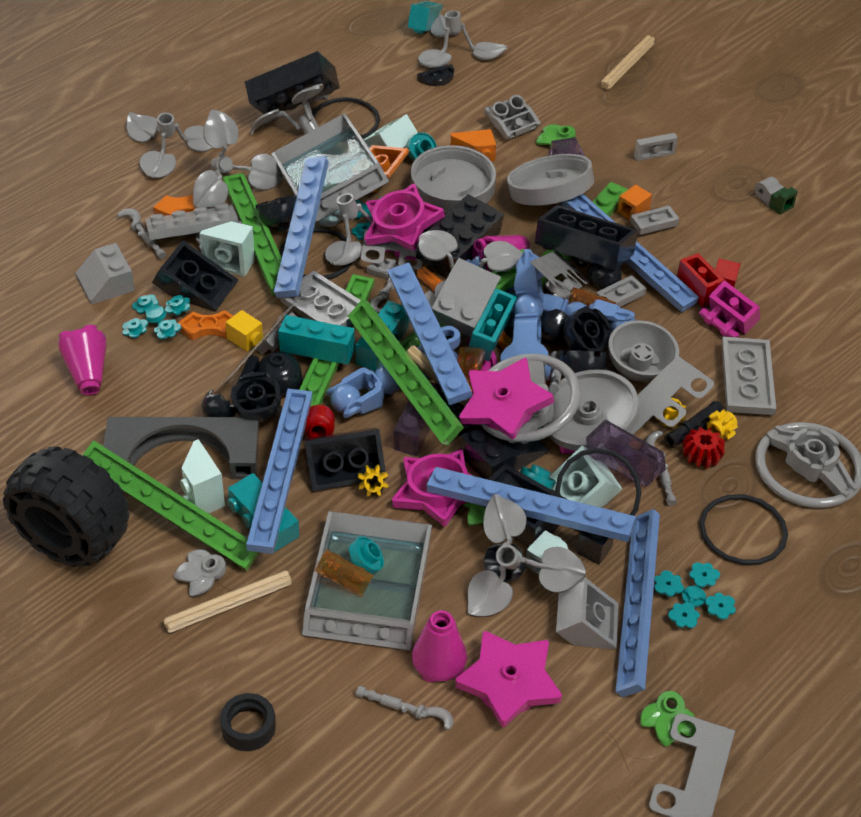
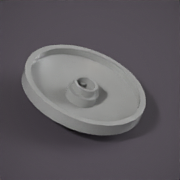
M586 370L575 373L581 388L578 409L572 419L562 429L548 437L559 446L577 451L581 446L588 449L606 448L620 441L632 430L639 416L640 407L635 388L626 378L611 371ZM566 377L560 380L559 391L553 394L555 415L551 423L564 413L571 398V389Z

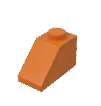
M491 129L450 133V145L474 149L488 157L491 162L495 161L496 142Z

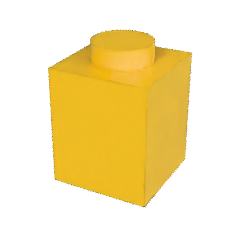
M243 310L225 322L227 339L246 352L256 346L263 338L262 322Z

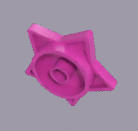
M415 184L410 185L404 190L388 193L381 199L366 201L373 221L364 240L367 246L395 242L415 251L419 243V236L423 230L445 217L444 210L423 202Z
M523 358L501 371L470 370L469 376L474 394L459 417L462 424H485L492 429L500 430L513 440L516 438L521 426L531 419L534 412L554 403V397L552 393L531 381L528 360Z
M458 450L448 455L431 454L422 458L404 457L407 481L392 498L393 508L424 510L442 526H447L459 506L467 502L427 492V483L435 467L471 475L465 467L463 450Z
M484 631L480 660L455 680L456 688L480 697L492 709L501 727H506L519 713L527 711L535 705L557 704L562 699V693L545 671L549 646L548 640L513 644Z

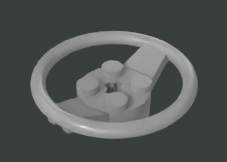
M522 354L505 359L493 366L488 371H501L515 362L527 358L531 381L548 392L549 389L545 381V365L551 366L560 371L568 380L571 398L564 413L553 423L551 422L555 415L554 403L534 412L531 419L521 426L516 438L513 440L500 430L492 429L485 424L480 425L488 433L499 439L509 441V443L521 442L522 444L546 438L562 429L576 413L581 397L578 378L567 364L548 355ZM547 422L548 424H550L544 428L538 429L539 427L544 426Z
M808 422L777 425L764 435L757 446L755 463L761 479L775 494L791 503L810 508H828L847 502L861 489V455L851 441L831 428ZM773 445L787 452L785 461L795 472L805 476L810 482H816L820 478L835 496L812 498L796 494L784 488L772 477L767 469L765 455L768 446ZM839 445L845 449L853 461L855 468L853 481L843 463L839 460Z

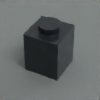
M582 531L579 534L577 554L600 565L611 550L614 539Z

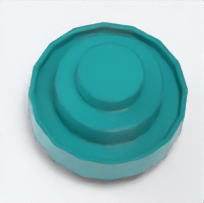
M419 132L411 136L407 142L408 155L413 161L425 151L437 147L434 138L425 132Z
M532 464L531 469L527 467L521 468L520 472L551 490L554 489L556 480L549 477L551 474L549 470Z
M362 536L350 544V561L355 569L368 575H374L383 568L384 558L382 551L371 539Z

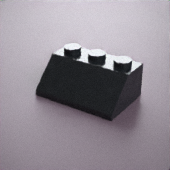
M373 427L302 439L304 460L312 491L364 482L358 477V473L364 474L366 472V465L370 469H375L378 464L380 466L379 472H386L380 429ZM375 475L372 479L368 478L369 482L378 480Z

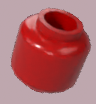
M325 405L311 406L304 434L308 438L333 434L335 417L332 410Z

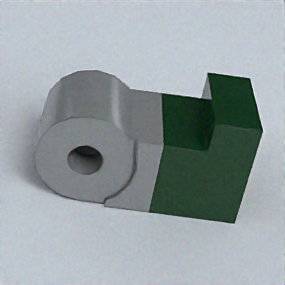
M768 177L755 185L757 197L780 215L794 208L798 191L793 187L786 189L774 177Z

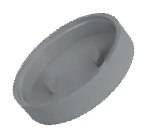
M449 145L432 148L419 155L411 167L410 185H416L423 202L442 208L444 213H448L467 194L487 204L495 192L496 170L493 163L484 154L468 147Z
M558 154L534 159L518 166L507 177L511 199L523 205H548L563 202L583 194L592 187L595 181L591 160L577 154Z

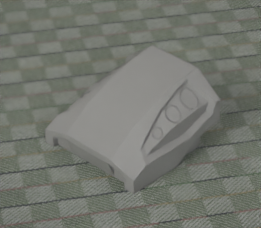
M513 95L504 102L498 101L493 106L486 107L483 111L505 139H511L527 133L541 124L532 108L519 95Z

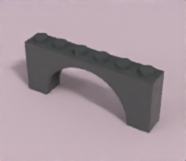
M108 417L103 447L135 466L143 455L160 445L177 441L194 442L199 439L202 444L214 448L226 459L230 467L231 479H243L252 473L257 476L258 420H249L243 417Z

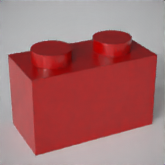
M699 253L680 260L677 278L699 296L698 303L702 307L710 305L709 295L725 279Z

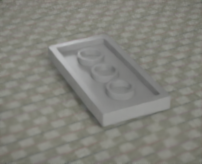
M219 204L216 205V208L207 209L206 207L195 208L192 212L175 211L172 215L167 216L155 214L146 219V225L150 240L198 233L231 221L238 223V218L232 205Z
M315 271L302 278L299 296L280 298L283 304L290 307L300 297L291 309L305 319L346 327L353 325L347 316L361 301Z
M723 337L721 347L726 411L775 415L776 399L770 340Z

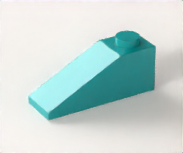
M430 1L411 4L408 28H413V32L424 34V31L431 30L435 19L443 8V4Z

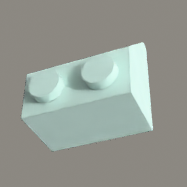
M406 114L384 125L365 138L364 142L369 148L372 145L407 148V142L410 137L418 132Z
M231 221L200 232L202 254L230 274L242 277L247 275L255 261L253 226Z
M199 439L195 440L181 468L183 479L180 480V484L185 493L183 498L209 514L225 507L222 474Z
M581 446L567 460H569L571 457H573L580 451L588 450V448ZM599 453L580 457L569 466L562 478L560 495L568 500L603 507L622 488ZM567 460L549 477L557 482L558 474Z

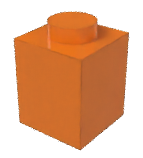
M635 184L619 196L617 213L630 220L633 214L649 211L652 194Z

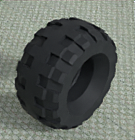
M56 446L42 449L37 453L33 452L15 469L6 482L7 487L3 492L4 509L7 510L6 514L10 523L15 526L18 534L23 539H26L34 549L47 555L49 559L55 562H62L72 567L90 566L92 563L99 562L102 558L104 559L127 530V522L130 516L127 499L122 494L121 487L103 467L101 468L94 463V460L86 455L78 454L75 450L69 448L61 449V447Z

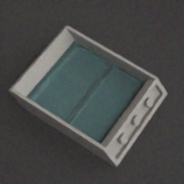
M345 113L271 153L295 195L298 194L305 160L313 157H327L329 164L315 222L339 210L336 200L340 195L351 193L354 199L357 200L389 182L379 162Z
M329 511L306 602L302 635L411 650L429 554L432 525ZM365 536L371 539L382 551L384 566L374 575L365 574L355 569L351 564L349 546L358 537Z

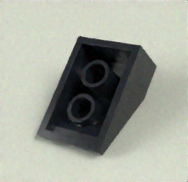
M182 240L159 269L152 283L172 297L181 295L183 298H189L191 304L216 312L239 279Z
M481 425L461 435L460 450H463L465 462L481 478L487 480L504 464L518 471L522 467L548 454L549 451L539 440L527 442V444H522L521 442L509 443V441L491 435Z
M504 464L488 479L567 499L507 464ZM526 517L527 523L521 535L513 538L530 547L545 530L552 534L560 525Z

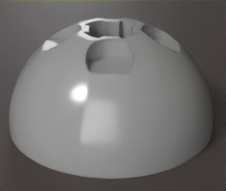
M635 320L623 323L614 329L609 338L608 351L613 366L622 376L634 382H651L679 356V346L674 336L664 327L649 321Z

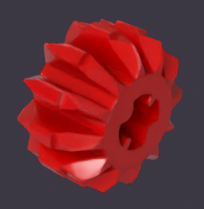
M699 427L697 431L691 429L683 441V456L687 457L688 463H696L697 468L700 465H704L706 469L710 465L717 466L724 457L725 439L720 438L719 432L712 433L711 428L703 430L702 427Z

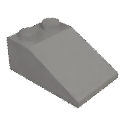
M458 258L432 307L437 321L445 326H453L459 332L471 337L501 277Z

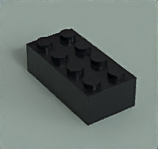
M318 51L244 81L249 103L263 114L276 109L279 111L295 109L298 105L302 104V101L293 104V96L301 90L322 83L324 85L323 90L316 96L307 99V103L340 89L335 66Z
M467 194L445 217L440 219L428 231H445L456 239L458 247L454 252L450 253L453 257L454 265L458 258L472 261L474 241L485 236H498L501 231L504 213ZM418 243L416 258L442 274L449 276L451 268L448 257L446 256L439 261L426 259L421 254Z
M556 205L538 219L534 244L540 245L546 250L562 252L565 256L581 258L586 263L602 265L608 270H616L634 255L638 230Z

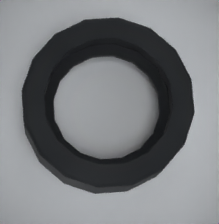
M254 693L236 695L227 701L220 715V725L224 740L229 746L239 751H253L261 749L268 744L275 734L276 727L275 712L272 704L265 697ZM256 711L264 716L265 724L258 731L246 734L233 730L231 720L240 712Z

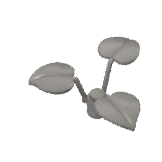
M448 11L445 13V17L439 14L431 27V34L433 36L445 37L443 49L441 51L437 49L424 51L419 56V64L434 68L448 64L452 58L451 54L446 53L449 35H456L461 30L471 50H474L473 56L478 59H493L502 54L507 49V46L492 42H480L474 46L465 29V24L461 23L460 12Z
M322 83L301 90L293 96V104L302 101L300 106L303 105L306 114L298 118L299 123L283 110L279 111L276 109L260 116L253 123L250 130L251 135L259 127L281 116L287 118L296 126L297 130L302 129L304 134L318 128L319 126L313 117L310 104L306 101L319 94L323 90L324 85ZM329 95L320 96L318 98H315L314 101L328 100Z
M210 110L203 129L204 139L212 148L223 147V149L218 153L219 157L212 160V170L204 171L198 176L193 190L194 207H216V205L223 204L228 197V187L225 182L221 181L223 178L222 174L228 173L231 170L250 171L248 182L257 189H269L277 186L282 181L283 174L277 161L271 155H256L251 160V167L235 166L229 157L224 156L227 145L235 144L238 140V127L227 114L218 110Z
M132 112L128 114L127 131L132 140L146 143L151 138H156L158 134L162 136L161 153L149 151L140 159L141 170L148 177L163 178L174 171L176 159L171 154H165L166 138H170L175 133V130L184 142H188V147L191 150L207 152L212 149L204 139V126L189 127L184 131L183 135L179 124L174 122V116L170 113H161L157 119Z
M351 193L340 195L336 200L339 210L318 221L320 225L326 227L335 226L341 220H344L346 242H335L326 249L325 257L331 265L349 264L355 261L361 254V243L358 241L351 242L348 220L355 219L358 211H360L370 223L373 221L363 210L361 204H356Z
M440 230L422 233L419 236V250L426 259L433 261L442 260L447 256L452 271L454 262L450 253L454 252L458 247L456 239L451 234ZM504 241L489 243L484 248V256L486 258L481 260L478 267L482 268L487 263L491 271L502 272L516 266L522 252ZM446 280L436 286L435 300Z
M493 494L485 510L484 531L487 537L494 543H501L507 539V542L496 552V559L501 565L499 567L501 575L498 577L493 571H482L472 578L468 588V613L473 616H491L503 611L510 604L513 596L512 587L503 582L506 577V569H516L521 563L542 568L539 573L540 582L546 589L552 592H564L573 587L585 577L586 569L582 561L573 552L563 547L546 549L542 555L543 563L522 557L520 551L513 547L511 543L512 537L519 536L524 531L527 523L526 514L516 503Z

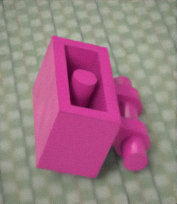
M725 280L709 295L711 311L702 308L699 312V315L704 318V322L709 326L713 325L717 328L723 337L739 338L740 334L734 330L735 328L745 335L760 320V307ZM721 316L723 319L727 321V323L725 324L718 317Z

